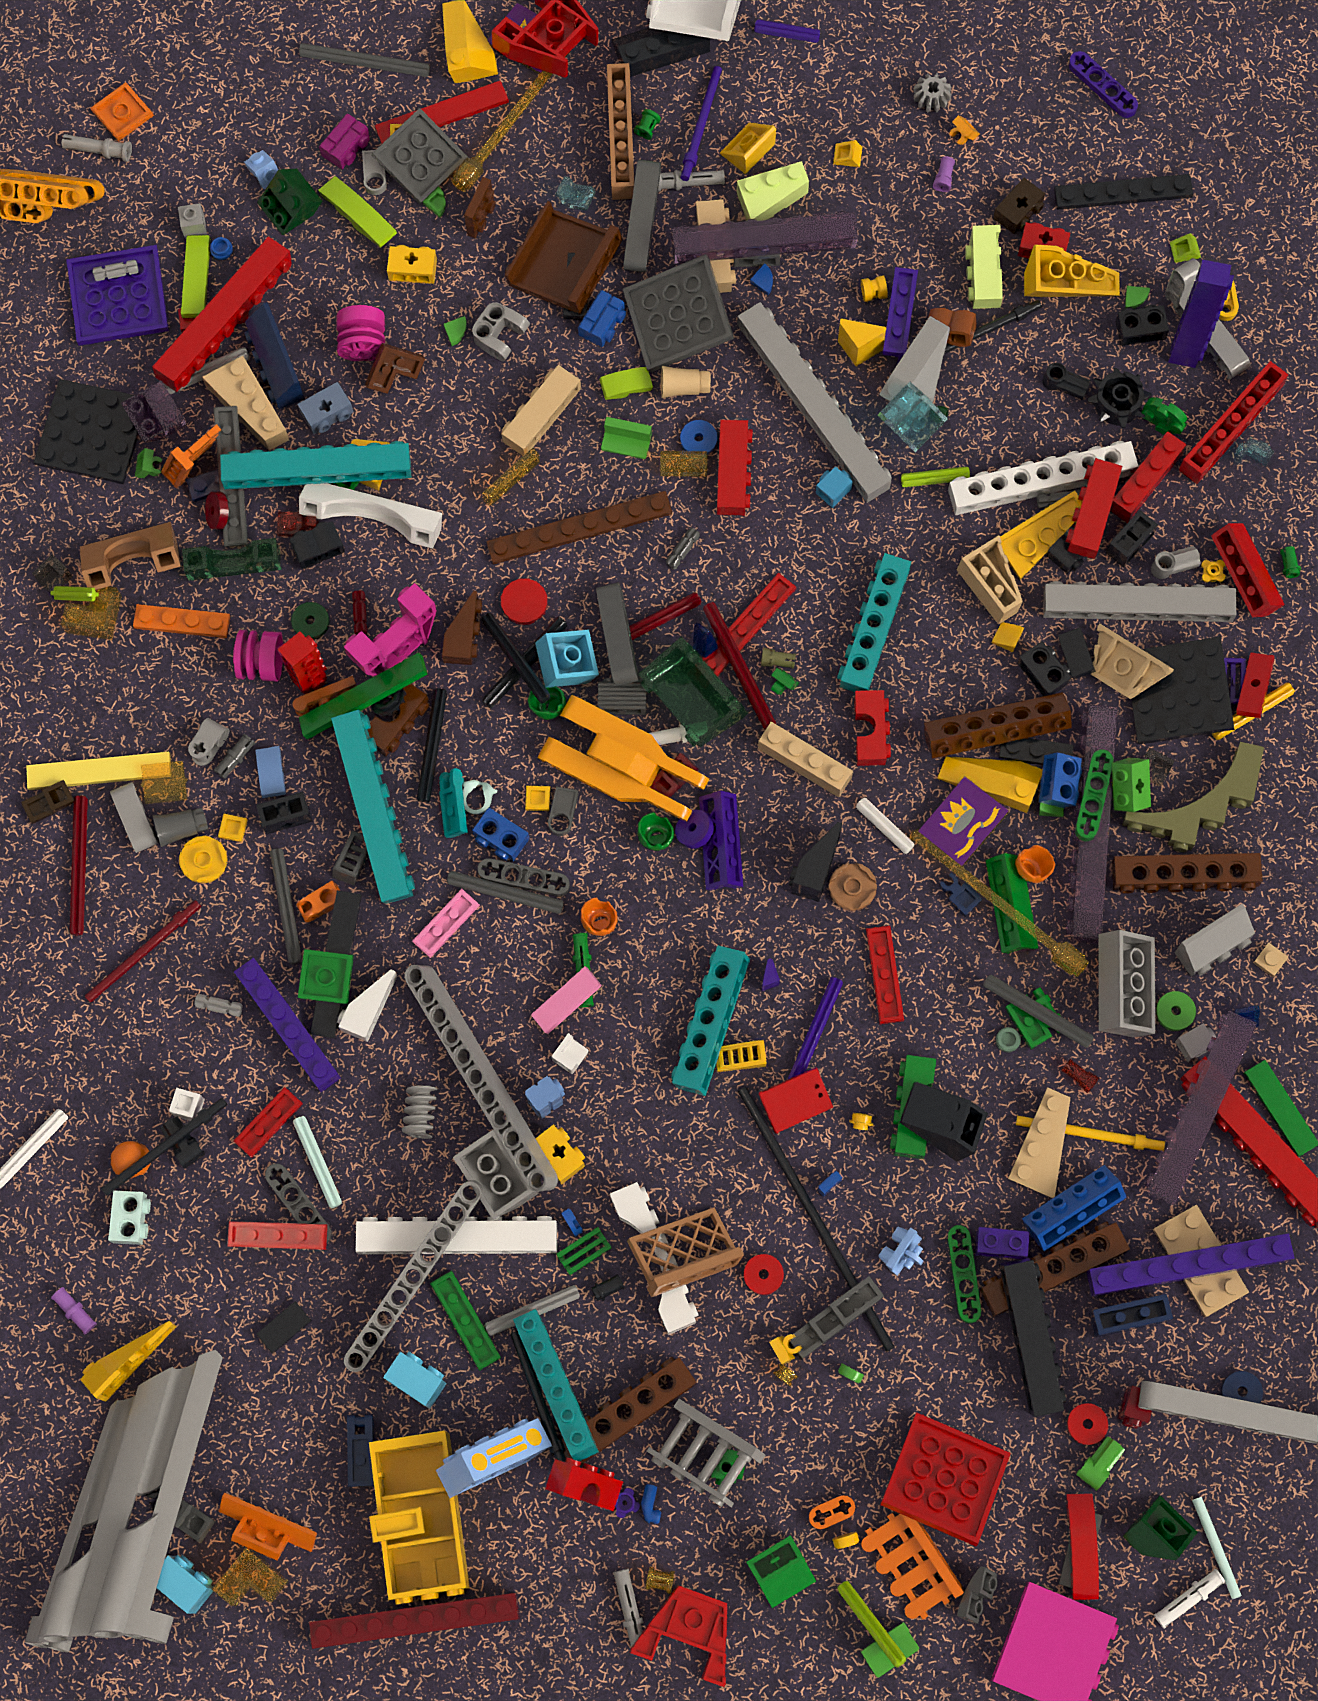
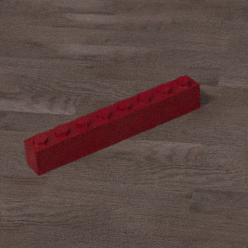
M517 1593L314 1621L309 1622L311 1645L312 1649L519 1620L520 1616Z

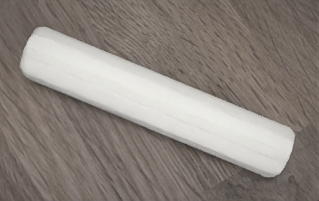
M862 798L857 803L856 808L903 853L907 854L913 849L914 843L867 798Z

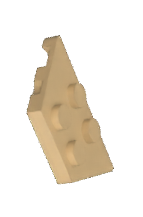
M1102 624L1098 625L1099 637L1098 644L1094 648L1095 659L1093 661L1096 672L1091 673V675L1119 693L1132 699L1173 672L1174 669Z

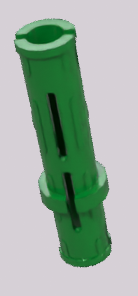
M587 933L572 935L574 942L572 961L575 963L576 974L584 967L590 970L592 955L589 954ZM580 949H582L583 951L584 967H582ZM593 994L579 1008L593 1007Z

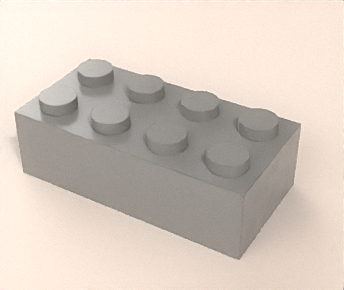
M1123 930L1099 934V1031L1128 1037L1155 1034V937Z

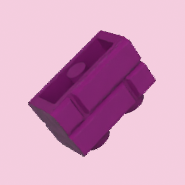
M347 113L319 146L321 156L342 170L346 165H351L355 160L358 150L360 148L364 149L369 143L370 135L367 126Z

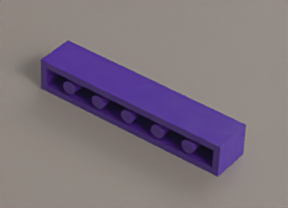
M252 958L235 970L236 976L319 1091L323 1092L341 1079L255 958Z

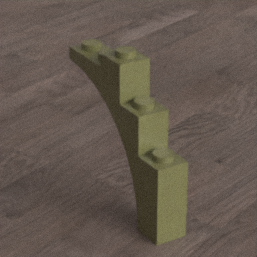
M1240 742L1225 777L1201 799L1185 807L1166 812L1142 813L1126 811L1122 826H1127L1129 831L1137 833L1142 830L1149 831L1152 836L1158 838L1169 836L1168 845L1173 846L1175 851L1187 852V850H1192L1196 842L1199 824L1206 830L1214 831L1217 828L1221 829L1225 822L1228 802L1232 803L1231 806L1239 809L1251 806L1254 801L1264 747Z

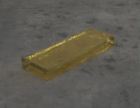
M534 448L530 449L482 492L483 501L488 506H492L540 463L539 453Z

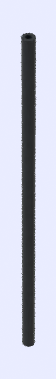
M743 1087L738 1091L740 1097L848 1286L852 1289L859 1284L747 1087ZM871 1307L864 1314L884 1349L888 1352L895 1348L873 1307Z

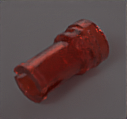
M1069 1059L1066 1064L1073 1068L1074 1071L1066 1066L1061 1070L1079 1083L1078 1086L1086 1093H1089L1100 1079L1092 1072H1087L1072 1059Z

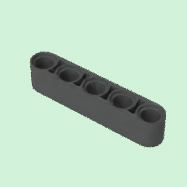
M638 160L624 256V270L647 273L646 266L649 261L661 162Z
M617 582L597 587L596 593L614 684L617 687L639 681L621 585Z

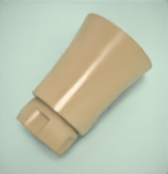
M661 366V398L710 393L711 377L709 371Z

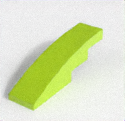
M336 176L318 190L321 196L334 205L336 210L348 219L357 231L380 248L397 234L396 230L375 209Z

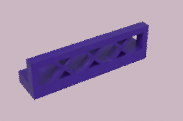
M895 267L882 354L898 357L897 364L907 351L918 270Z
M720 790L699 797L700 810L705 812L716 824V831L713 837L711 836L710 840L703 845L706 890H715L722 887L742 888L744 886L736 794ZM714 800V809L709 813L708 802ZM716 846L718 848V854L714 860L712 858L711 852L713 848ZM716 869H718L720 881L714 883L713 875Z

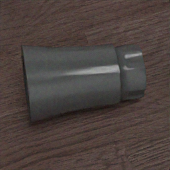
M203 807L192 811L188 809L175 813L152 815L161 848L180 839L197 835L198 832L208 830Z

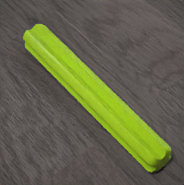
M848 1581L840 1584L837 1588L839 1593L892 1664L897 1668L906 1662L905 1655Z

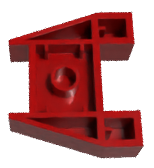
M535 0V4L542 8V10L524 28L508 17H505L492 30V47L508 59L564 78L568 76V60L565 56L583 38L594 46L598 45V27L578 0Z

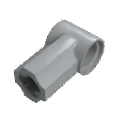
M1194 546L1173 552H1160L1152 563L1151 573L1158 579H1166L1171 574L1199 567L1201 564L1199 552ZM1159 563H1165L1168 568H1162Z

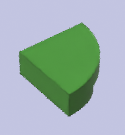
M438 186L423 201V205L439 218L443 215L446 201L443 191Z
M1127 286L1125 309H1135L1144 303L1149 295L1150 288Z
M465 316L444 323L451 346L458 344L466 332L467 323Z

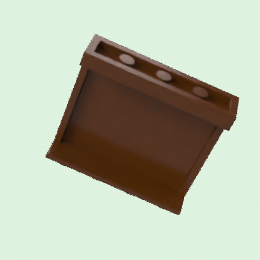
M547 201L544 208L540 209L536 222L529 228L525 241L517 248L516 256L512 263L506 267V280L509 286L581 314L623 240L620 230L613 225H610L608 230L556 211L553 209L551 202ZM568 253H575L567 267Z

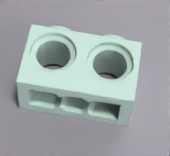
M113 1191L108 1241L117 1244L142 1245L143 1239H147L148 1224H145V1214H149L151 1202L150 1199H147V1195L144 1192ZM130 1200H136V1209L128 1212L126 1209L127 1203ZM133 1224L135 1226L134 1233L126 1237L124 1235L125 1227Z

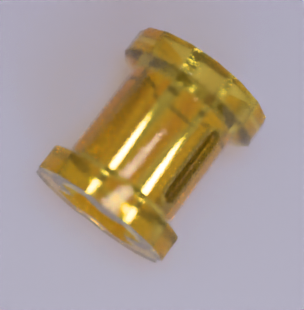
M650 1566L645 1589L656 1588L671 1594L675 1571L671 1570L668 1573L654 1570V1567Z

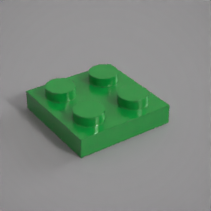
M304 949L298 998L348 1004L354 955Z

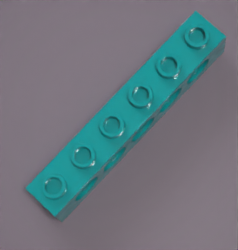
M884 553L882 561L877 560L874 573L877 574L876 580L869 583L866 593L870 595L868 603L863 602L859 615L863 617L860 624H855L852 633L855 640L853 645L848 644L844 657L848 658L846 666L841 665L837 679L841 680L840 688L853 692L869 691L912 561ZM889 578L893 580L894 583L891 585H886L882 582V580ZM882 599L887 604L885 606H878L875 601ZM874 620L879 623V626L870 627L867 623ZM866 641L871 643L872 647L865 649L861 647L860 643ZM861 663L865 668L863 670H856L852 665Z
M717 945L716 951L711 954L709 961L710 969L708 975H705L703 978L701 996L695 1002L694 1018L688 1023V1036L686 1042L680 1047L678 1066H675L672 1071V1083L678 1089L706 1096L750 962V958L743 951ZM725 970H729L728 975L721 979L720 974ZM721 993L719 1000L712 1001L715 994ZM714 1016L711 1023L705 1024L707 1017ZM706 1038V1043L702 1047H697L698 1042ZM698 1061V1067L695 1070H690V1065Z
M534 1309L513 1319L571 1457L574 1460L581 1461L598 1453L599 1450L538 1311Z

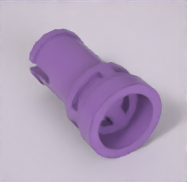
M948 156L941 158L939 172L933 183L935 190L949 192L951 190V175L955 165L953 158Z

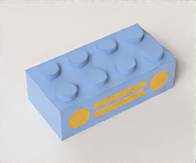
M526 1418L514 1424V1427L510 1429L506 1427L496 1432L495 1436L490 1438L486 1436L476 1441L475 1445H466L456 1450L455 1454L443 1459L444 1465L438 1468L436 1472L449 1498L523 1465L551 1447L552 1444L539 1418L530 1422Z

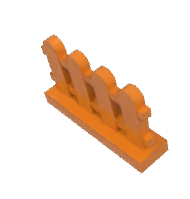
M217 424L184 453L177 446L168 456L161 473L176 489L184 483L194 462L213 446V443L216 441L215 438H217L218 433L222 430Z
M892 1512L887 1516L889 1521L880 1528L873 1531L870 1527L865 1531L868 1536L862 1540L861 1546L866 1552H872L877 1549L882 1558L877 1561L876 1570L880 1574H887L891 1571L897 1579L890 1586L891 1593L897 1597L906 1593L911 1602L905 1607V1615L910 1619L921 1616L923 1620L928 1617L927 1610L941 1601L946 1605L950 1602L948 1596L953 1594L956 1599L965 1592V1589L923 1525L902 1514L895 1517ZM908 1527L914 1535L912 1538H909L904 1531ZM899 1534L904 1543L888 1553L883 1544ZM921 1550H924L928 1556V1559L925 1561L919 1554ZM913 1556L918 1566L902 1576L897 1566ZM936 1572H938L943 1579V1581H941L940 1583H938V1581L933 1575ZM928 1579L932 1588L916 1597L912 1588Z

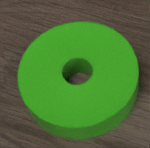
M1172 991L1160 998L1156 1005L1155 1013L1158 1022L1164 1028L1171 1031H1181L1189 1027L1196 1015V1007L1188 995ZM1173 1007L1178 1008L1180 1014L1174 1015L1171 1009Z

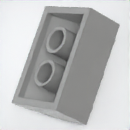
M1243 903L1179 945L1175 954L1191 977L1196 973L1202 976L1212 969L1210 964L1218 960L1219 963H1222L1232 956L1230 953L1235 948L1242 950L1252 943L1250 939L1255 932Z
M494 1129L453 1157L467 1180H476L481 1184L483 1194L480 1200L493 1220L520 1207L539 1194L529 1189ZM472 1186L473 1190L477 1194V1189L474 1186Z

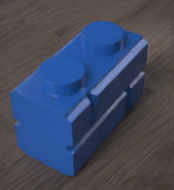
M600 290L578 326V335L600 347H603L606 341L610 342L615 334L614 328L616 324H621L626 316L624 302Z

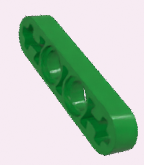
M1107 750L1096 751L1090 761L1075 826V834L1082 841L1092 840L1099 828L1113 762V756ZM1101 756L1105 757L1104 760L1108 763L1104 764L1102 772H1097L1099 762L1096 760H1099ZM1094 778L1101 779L1103 788L1100 790L1093 789L1090 781ZM1087 801L1096 802L1098 810L1094 813L1087 811L1085 803ZM1087 818H1091L1089 829L1093 831H1089L1088 835H1086L1080 827H1084Z
M956 1225L949 1230L947 1241L959 1318L963 1322L971 1324L976 1322L981 1316L971 1236L966 1227ZM956 1230H960L961 1234H965L966 1238L962 1239V1248L967 1246L968 1251L959 1250L955 1253L953 1252V1248H958L957 1240L952 1239V1236L956 1234ZM957 1256H967L969 1266L965 1269L958 1268L955 1263ZM962 1280H968L972 1283L973 1290L971 1293L964 1294L960 1291L959 1283ZM975 1296L976 1301L971 1300L970 1304L971 1308L976 1309L977 1313L973 1314L972 1319H969L968 1315H963V1310L967 1309L966 1301L961 1303L960 1298L967 1299Z

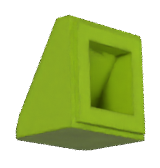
M1191 233L1170 242L1175 263L1188 261L1192 258H1201L1196 237Z

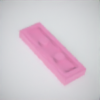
M461 889L412 942L431 958L480 905Z
M584 967L533 1012L531 1016L542 1030L549 1034L602 985L587 967Z

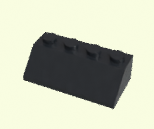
M646 28L611 39L620 64L629 63L630 77L710 52V38L653 28Z

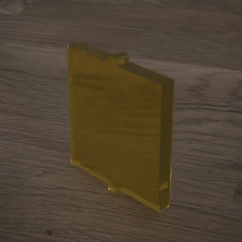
M183 760L141 765L143 780L141 786L144 788L145 804L187 800L186 782L188 779L185 778Z

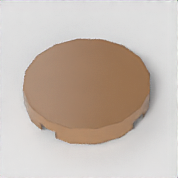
M843 864L830 877V896L836 905L845 910H861L871 904L876 895V878L871 870L862 864Z

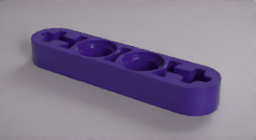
M1077 51L1070 56L1069 69L1120 116L1125 118L1134 116L1137 111L1138 102L1132 94L1085 52ZM1083 60V65H1075V61ZM1098 74L1101 80L1093 82L1090 80L1089 75ZM1113 88L1117 91V95L1108 96L1105 90ZM1130 103L1132 105L1131 109L1123 108L1124 104L1128 105Z

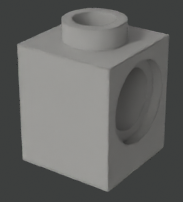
M200 203L178 207L180 227L185 239L189 235H207L205 215Z
M1204 1023L1178 1037L1175 1041L1188 1063L1217 1045L1214 1032L1211 1028H1206Z

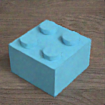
M589 630L546 633L535 643L545 688L586 684L599 675Z
M408 1351L406 1355L400 1352L383 1378L430 1409L447 1384L442 1380L444 1375L430 1365L427 1369L421 1366L423 1361Z
M178 1554L177 1556L168 1555L163 1563L157 1589L187 1614H196L216 1589L211 1585L213 1580L202 1571L195 1572L192 1569L194 1564L185 1556H179Z

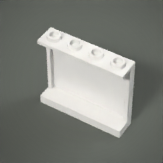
M651 0L647 7L646 18L650 19L649 28L729 41L741 0Z

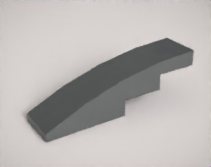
M868 1276L794 1333L796 1337L791 1339L789 1344L793 1349L797 1346L802 1347L797 1355L803 1360L884 1297L883 1293Z

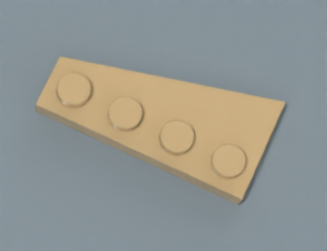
M1050 1088L1046 1089L1008 1179L1050 1198L1055 1197L1071 1097Z

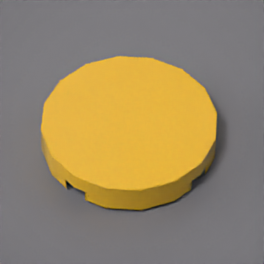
M198 836L189 840L179 855V865L184 875L197 883H210L218 879L225 871L228 862L227 852L222 843L209 836Z

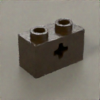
M1023 178L995 208L993 219L1015 235L1019 229L1024 230L1026 222H1030L1029 218L1033 214L1037 215L1043 209L1045 193L1026 178Z

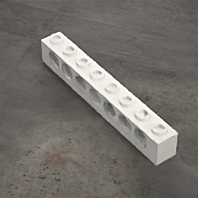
M1117 441L1103 448L1095 446L1085 452L1072 451L1063 457L1056 458V456H1050L1036 463L1028 461L1014 468L1006 466L992 473L984 471L970 478H955L950 482L948 488L955 515L1035 498L1039 494L1048 495L1086 486L1088 479H1084L1086 469L1082 464L1087 463L1092 466L1095 458L1104 461L1110 458L1115 461V464L1122 465L1119 478L1132 476L1139 467L1131 441L1125 443L1124 441ZM1060 469H1067L1070 471V474H1063L1060 472ZM1045 474L1048 478L1043 480L1038 478L1037 475ZM1022 479L1025 484L1019 485L1014 480ZM999 484L1002 486V489L996 490L991 485ZM977 489L980 494L973 495L969 490Z

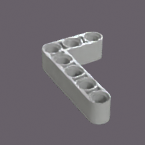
M1194 258L1172 271L1165 291L1166 299H1170L1173 303L1172 307L1180 317L1183 314L1200 267V263ZM1218 320L1206 351L1213 355L1214 362L1221 371L1224 370L1226 372L1227 378L1232 379L1248 369L1251 364L1248 356L1222 322Z

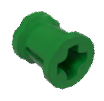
M644 109L641 121L634 127V133L650 140L653 136L652 131L656 124L660 123L661 117L652 110Z

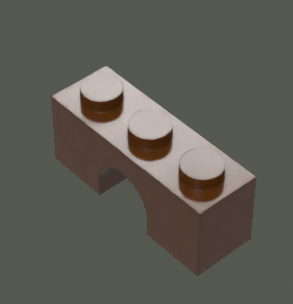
M412 684L403 688L407 694L403 697L405 703L399 705L400 714L397 719L385 722L375 716L370 722L369 736L374 738L377 751L384 756H387L389 752L394 753L400 745L399 739L404 733L407 735L411 732L415 725L413 721L418 715L422 716L429 707L427 694Z

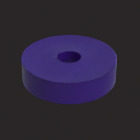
M692 810L687 822L681 819L678 820L675 828L676 838L687 848L696 849L702 847L710 840L714 831V824L705 812Z

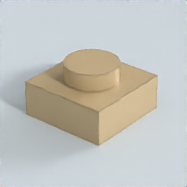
M1268 943L1253 963L1274 977L1288 959V956Z

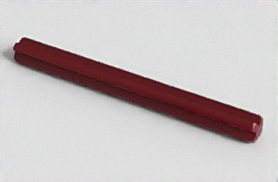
M710 602L703 606V611L764 730H766L770 722L776 724V721L716 604Z
M82 795L74 797L69 932L74 936H80L84 933L88 799Z

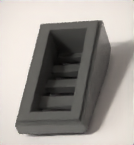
M354 831L351 832L337 859L332 874L333 878L351 885H355L368 856L366 846L363 849L352 845L353 841L359 842L357 840L365 842L364 836ZM349 850H352L357 853H360L361 856L359 857L348 852ZM345 859L356 862V866L345 862Z

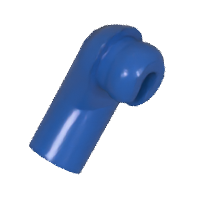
M647 1484L645 1485L641 1501L644 1520L649 1524L650 1522L658 1524L661 1518V1511L653 1509L657 1487Z

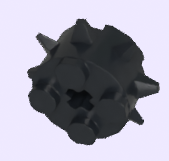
M1114 368L1113 373L1108 374L1103 380L1097 378L1093 380L1098 387L1096 395L1088 398V403L1095 405V410L1100 416L1099 421H1106L1125 428L1126 424L1130 423L1137 416L1145 418V415L1141 413V406L1143 401L1152 397V394L1143 390L1139 374L1133 375L1125 371L1121 373L1118 368Z

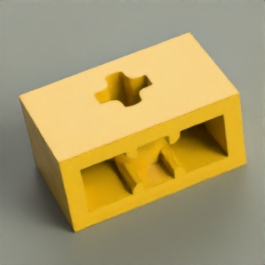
M405 245L390 246L387 266L389 281L434 284L437 264L436 251L429 247L409 248Z
M553 1124L535 1138L555 1170L561 1185L585 1167L582 1161L585 1159V1156L577 1146L572 1148L567 1141L570 1137L562 1127L557 1129ZM556 1148H558L559 1150L565 1149L564 1157L562 1159L560 1156L554 1157L556 1155Z

